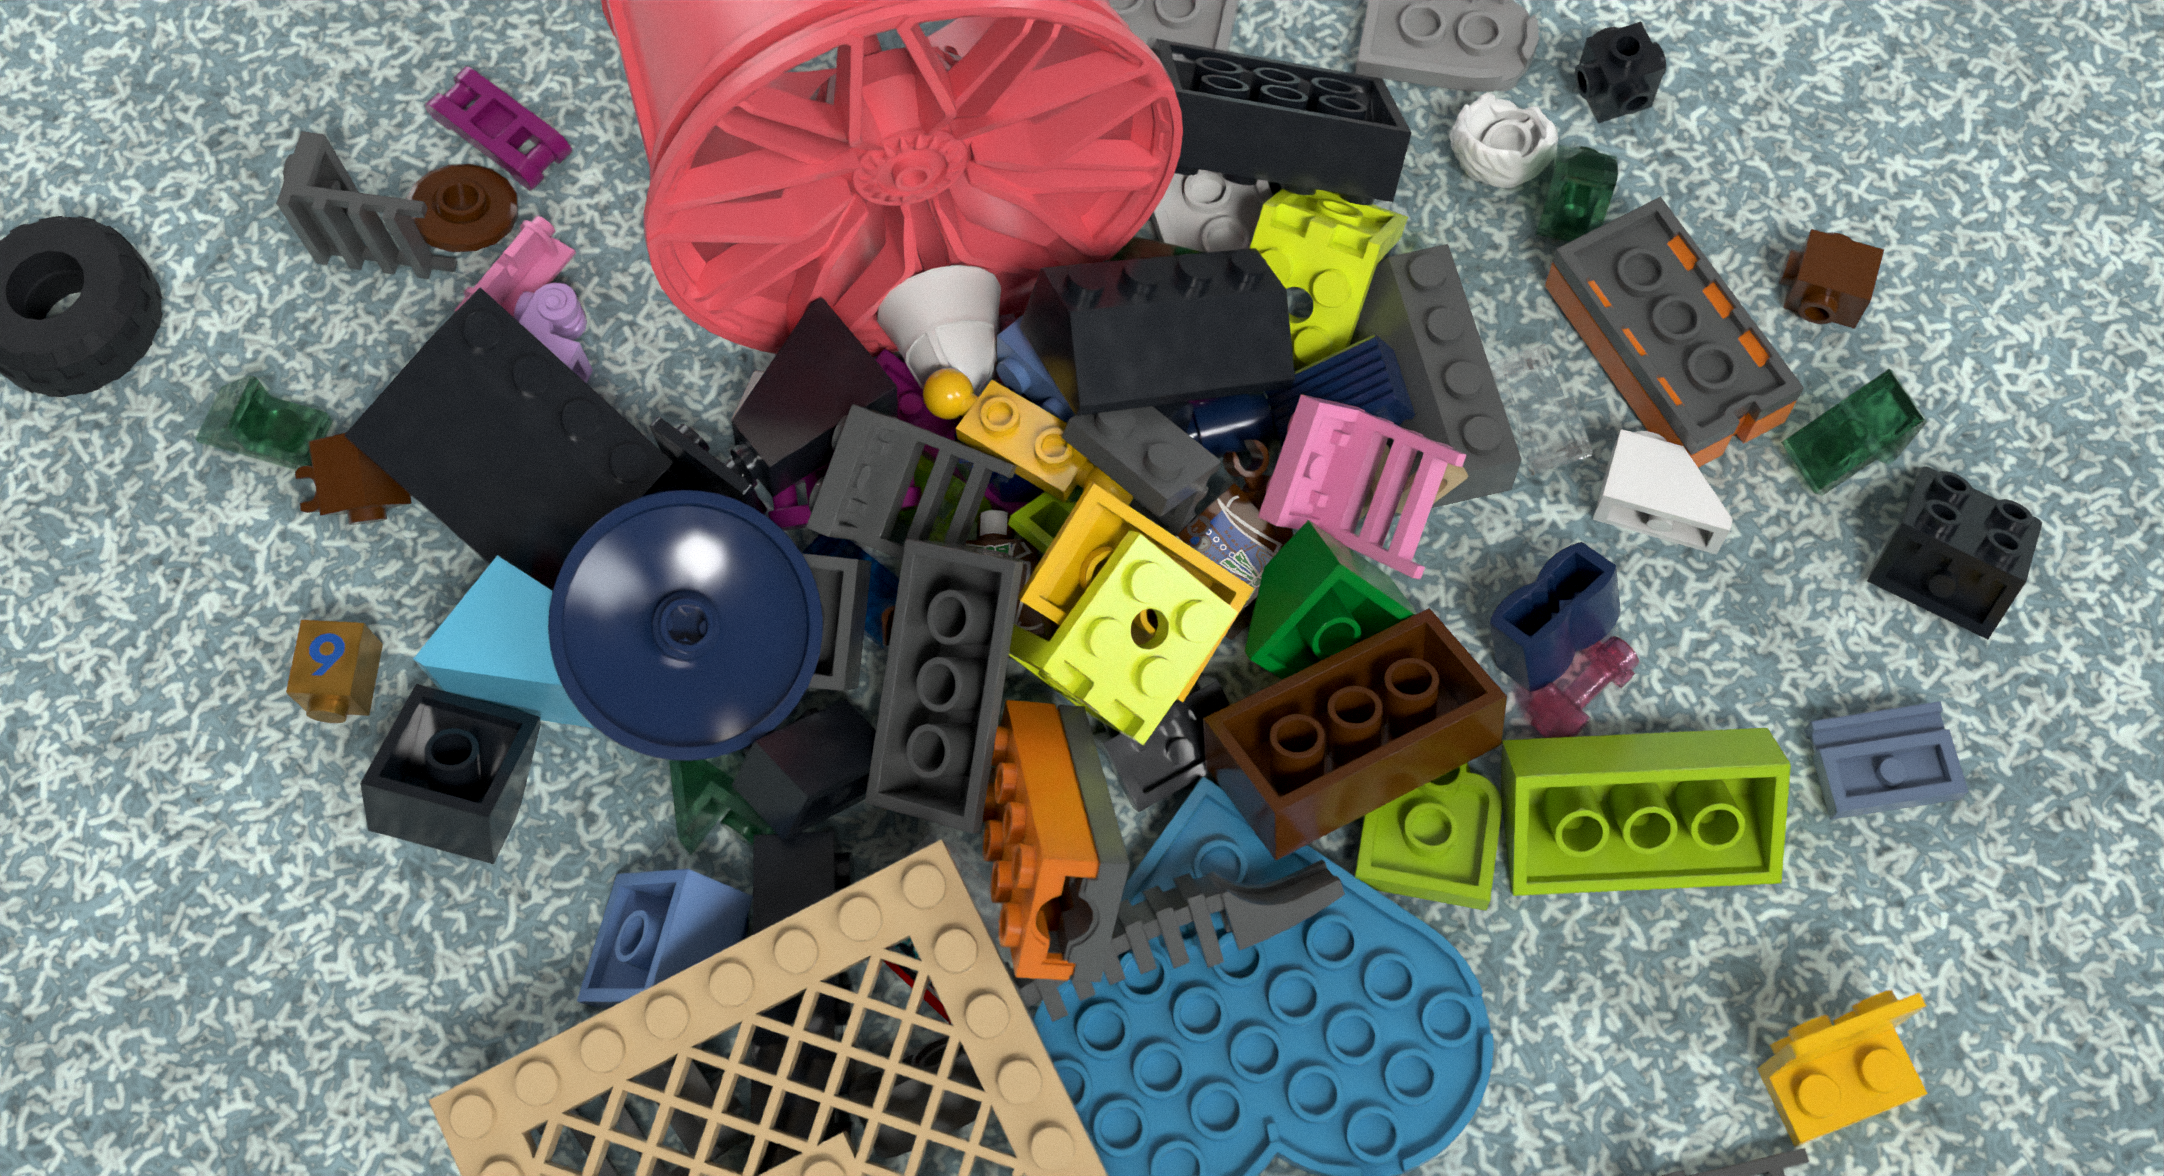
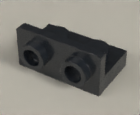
M1200 674L1184 702L1178 699L1175 700L1144 745L1104 723V727L1092 733L1096 747L1104 751L1132 808L1140 812L1210 773L1205 763L1203 718L1230 706L1217 679Z

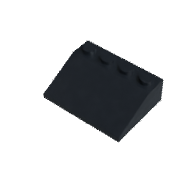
M1156 40L1154 53L1160 59L1172 81L1182 113L1183 137L1181 154L1175 173L1196 175L1199 169L1222 173L1224 179L1240 185H1255L1258 179L1281 183L1280 186L1283 189L1299 195H1314L1316 189L1339 193V197L1343 200L1358 205H1372L1375 199L1388 202L1394 201L1412 132L1382 78L1168 40Z
M481 287L433 334L344 435L348 441L489 565L498 555L552 591L567 556L581 537L601 518L616 508L641 498L673 464V461Z

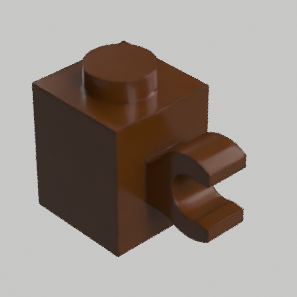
M346 433L309 441L312 465L302 466L295 471L296 479H312L316 486L314 498L311 501L300 503L301 511L307 513L320 512V516L347 514L349 525L387 520L386 509L412 504L410 494L344 437Z

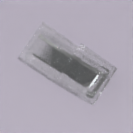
M1546 344L1489 362L1517 447L1532 476L1594 455L1573 396L1565 398Z

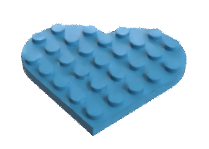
M1203 776L1126 882L1121 902L1128 899L1132 906L1145 900L1143 891L1158 885L1162 892L1176 887L1174 878L1190 873L1193 879H1197L1214 871L1221 877L1236 883L1264 884L1283 878L1321 859L1325 861L1327 869L1333 876L1340 878L1345 895L1297 925L1240 951L1236 946L1232 931H1225L1219 911L1212 913L1210 916L1223 956V963L1207 967L1201 953L1193 945L1188 926L1185 924L1180 926L1179 929L1190 963L1173 968L1168 955L1159 944L1158 937L1148 940L1157 966L1156 969L1141 974L1132 955L1127 950L1117 955L1126 979L1109 985L1103 972L1101 982H1091L1096 995L1082 1001L1079 1000L1071 981L1068 980L1057 987L1068 1015L1052 1022L1042 1000L1033 1019L1109 1176H1260L1276 1156L1291 1166L1316 1176H1400L1434 1159L1461 1134L1474 1116L1487 1088L1493 1061V1033L1491 1034L1489 1018L1482 998L1483 991L1475 974L1457 949L1440 933L1308 845L1275 860L1224 790Z

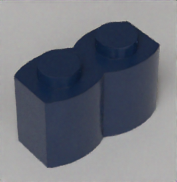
M1583 542L1570 545L1551 557L1539 572L1536 582L1525 585L1509 594L1492 614L1490 629L1497 668L1529 692L1542 689L1561 677L1571 665L1576 651L1586 649L1602 640L1613 629L1619 619L1621 609L1616 565Z

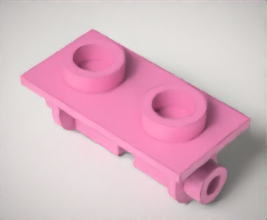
M536 216L532 222L525 220L520 225L522 231L474 288L468 287L464 291L465 299L455 309V312L481 287L514 317L515 306L520 295L525 291L535 293L542 286L552 283L576 254L575 250L552 237L555 229L544 218Z

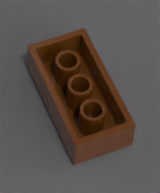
M1428 608L1203 718L1206 768L1273 858L1278 860L1502 745L1507 695L1434 612Z

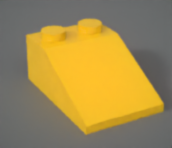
M1089 482L1021 590L1018 599L1061 626L1128 531L1132 530L1142 534L1238 612L1177 699L1184 702L1254 588L1098 485ZM1153 609L1141 611L1132 621L1131 637L1136 645L1150 641L1157 631L1158 618Z

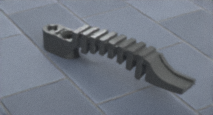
M1323 859L1283 878L1264 884L1236 883L1221 877L1214 871L1197 879H1193L1190 873L1174 878L1176 887L1162 892L1158 885L1143 891L1145 900L1132 906L1128 899L1120 902L1103 972L1109 985L1126 979L1117 955L1127 950L1132 955L1141 974L1156 969L1157 966L1148 940L1158 937L1159 944L1168 955L1173 968L1190 963L1179 929L1180 926L1185 924L1188 926L1193 945L1201 953L1207 967L1223 963V956L1210 914L1219 911L1225 931H1232L1236 946L1240 951L1297 925L1345 895L1341 880L1338 876H1333L1327 869ZM1008 961L1005 962L1035 1026L1036 1023L1029 1007L1043 1000L1052 1022L1068 1015L1057 989L1058 986L1068 980L1016 977L1014 967L1011 968ZM1070 975L1069 980L1080 1001L1096 995L1091 982L1072 981ZM943 1035L905 1053L902 1062L938 1074L950 1036ZM961 1043L950 1079L984 1090ZM875 1067L858 1077L848 1088L847 1095L849 1099L873 1107L885 1069ZM898 1074L886 1112L921 1123L933 1085ZM945 1090L933 1128L950 1133L972 1123L977 1118L982 1102ZM858 1116L865 1130L869 1119ZM881 1123L873 1149L878 1157H897L912 1151L917 1135Z

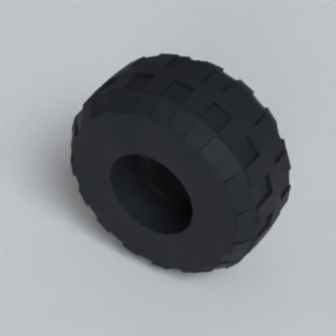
M81 216L42 218L38 222L29 225L22 224L10 230V234L0 240V374L8 378L19 388L30 393H40L48 397H66L76 394L84 395L103 388L102 386L114 380L117 381L128 373L135 363L144 357L153 344V338L160 327L162 318L160 286L144 258L121 233L111 226L103 225L91 218ZM81 292L78 299L69 309L55 317L45 319L47 313L58 301L70 294Z

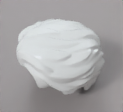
M1491 92L1481 95L1470 106L1468 104L1464 105L1449 133L1451 148L1459 161L1461 169L1466 171V174L1474 181H1482L1484 185L1513 188L1535 178L1552 161L1558 148L1557 128L1542 113L1538 106L1525 109L1518 108L1511 101L1495 98Z

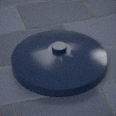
M691 490L666 491L638 498L616 508L595 523L575 544L557 576L552 592L548 620L549 646L554 668L563 689L579 713L594 728L620 746L639 754L671 761H695L727 755L749 746L755 740L764 737L775 729L799 703L809 686L820 656L823 632L822 608L816 582L804 556L790 537L767 516L749 505L720 494Z

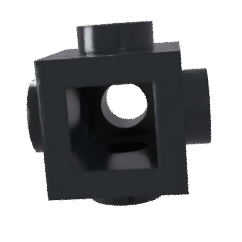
M1642 22L1621 28L1607 27L1598 31L1592 37L1586 38L1579 65L1575 67V82L1580 95L1587 100L1597 122H1605L1652 107L1662 77L1666 73L1665 55L1661 46L1657 42L1651 41Z

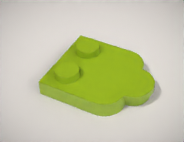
M1465 763L1364 815L1355 878L1377 891L1487 911L1491 900L1502 813V799L1498 789L1487 778L1470 773L1469 765Z

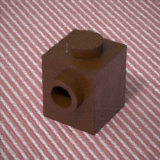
M1811 229L1801 251L1790 249L1784 261L1778 284L1788 287L1783 308L1798 312L1804 320L1811 323L1828 324L1833 322L1855 329L1872 299L1885 249L1853 241L1844 234L1824 233Z

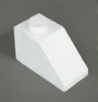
M1623 429L1620 430L1610 454L1593 520L1717 555L1730 532L1733 519L1684 446L1667 442L1664 437L1653 432L1637 431L1633 433Z

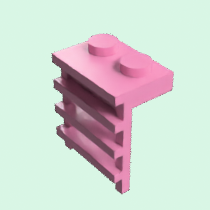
M1301 394L1295 413L1288 423L1287 435L1276 467L1267 483L1266 495L1258 517L1275 526L1300 529L1309 520L1345 546L1411 578L1421 579L1425 567L1412 561L1447 464L1462 467L1466 454L1454 450L1453 447L1444 443L1428 439L1423 434L1395 425L1394 422L1385 418L1369 414L1359 407ZM1391 438L1394 440L1360 535L1358 536L1354 534L1387 440ZM1419 450L1424 452L1388 550L1383 545L1417 451Z

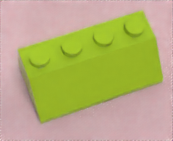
M1768 728L1502 740L1501 799L1513 896L1782 884L1791 763Z

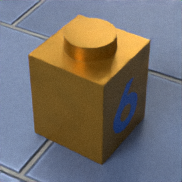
M301 620L286 693L306 711V715L309 718L317 721L343 723L346 721L347 715L369 716L383 644L365 623Z

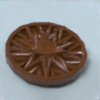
M474 164L447 165L430 171L413 184L406 199L424 201L428 207L425 218L412 217L425 242L434 248L450 252L478 251L494 245L511 232L518 218L517 193L508 179L490 168Z

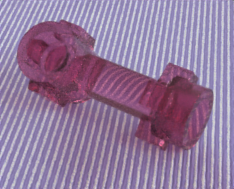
M1611 636L1604 643L1598 640L1585 655L1592 664L1564 691H1561L1551 682L1528 704L1525 711L1533 717L1530 724L1545 738L1576 737L1591 720V717L1582 709L1610 682H1613L1622 689L1635 675L1632 670L1639 665V658L1629 644L1616 636Z

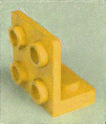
M1892 989L1878 993L1852 1006L1853 1011L1833 1020L1834 1026L1828 1015H1822L1793 1027L1787 1031L1789 1036L1770 1045L1774 1055L1759 1066L1757 1070L1794 1147L1928 1094L1895 1030V1027L1927 1006L1920 992L1901 1000H1897Z

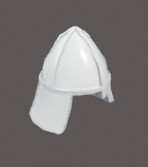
M951 265L933 268L907 278L887 294L878 307L877 322L897 346L907 367L922 389L931 374L940 369L953 368L961 371L970 379L975 395L978 397L992 380L997 366V335L1000 334L999 304L1001 285L994 274L980 267Z

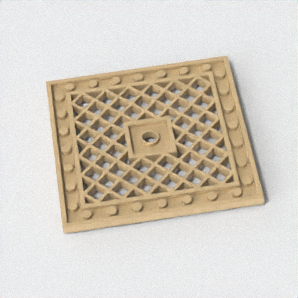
M942 839L428 1100L461 1176H599L610 1142L643 1153L635 1176H651L657 1158L691 1169L688 1176H704L705 1174L709 1176H757L769 1141L804 1153L759 1176H917L929 1140L965 1152L958 1176H971L977 1156L1013 1168L1012 1176H1024V1174L1025 1176H1109L952 855ZM911 938L921 961L887 949ZM869 959L858 993L824 982ZM883 960L918 971L906 1009L871 998ZM929 979L952 1025L918 1014ZM805 992L794 1025L761 1015L769 1009ZM820 993L854 1004L842 1041L807 1030ZM867 1008L902 1020L889 1058L855 1047ZM741 1024L729 1058L697 1047ZM914 1024L950 1036L938 1074L902 1062ZM756 1026L790 1037L777 1074L744 1063ZM803 1041L837 1053L825 1090L791 1079ZM961 1043L984 1090L950 1079ZM676 1057L665 1090L633 1080ZM850 1058L885 1069L873 1107L838 1095ZM692 1059L725 1070L713 1106L680 1096ZM898 1074L933 1085L921 1123L886 1112ZM739 1075L773 1086L760 1123L727 1112ZM945 1090L982 1102L970 1140L933 1128ZM611 1091L600 1123L570 1113V1111ZM786 1091L820 1102L808 1139L774 1128ZM628 1092L660 1103L648 1139L616 1129ZM834 1107L869 1119L858 1152H856L847 1131L822 1143ZM675 1108L708 1119L695 1156L662 1145ZM992 1108L1015 1155L981 1144ZM881 1123L917 1135L905 1173L869 1161ZM546 1124L539 1147L537 1148L530 1132ZM722 1124L756 1136L743 1172L710 1161ZM564 1125L595 1136L583 1172L551 1161Z

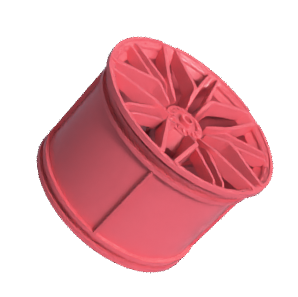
M601 0L604 15L618 43L650 167V186L644 208V237L652 270L662 290L672 303L693 322L717 336L759 351L777 354L811 303L822 297L872 357H877L884 349L891 353L899 351L897 346L877 322L879 305L892 289L907 278L933 268L951 265L976 266L996 276L1001 285L999 323L1022 316L1027 308L1041 268L1098 263L1110 260L1134 237L1162 200L1174 176L1181 154L1183 137L1182 113L1172 81L1160 59L1143 40L1131 31L1128 24L1111 7L1109 0ZM955 19L927 37L919 26V23ZM896 29L906 47L882 51L877 34ZM838 47L836 68L807 72H787L810 59Z

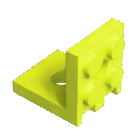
M1282 189L1263 204L1249 249L1256 248L1286 289L1290 287L1302 288L1309 293L1313 301V311L1310 316L1299 318L1289 313L1294 368L1300 370L1350 345L1376 266L1400 240L1408 219L1407 216L1373 204L1358 205L1340 198L1339 193L1316 189L1314 195H1299Z
M1129 530L1050 641L1014 624L1009 656L1072 704L1085 707L1086 713L1091 717L1144 745L1238 612L1142 534ZM1153 609L1158 618L1157 631L1150 641L1136 645L1131 637L1132 621L1141 611Z

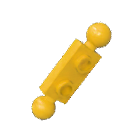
M953 368L937 370L926 380L923 387V400L927 409L933 415L942 419L963 417L956 427L958 440L973 449L1016 465L1015 474L1065 503L1077 485L1082 487L1084 492L1089 482L1098 485L1128 506L1132 502L1134 497L1062 438L1067 425L1063 420L994 380L989 382L978 397L974 394L970 379L961 371Z

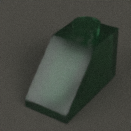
M1557 144L1548 175L1536 235L1571 242L1601 227L1617 183V156L1599 153L1589 147L1579 146L1573 148Z

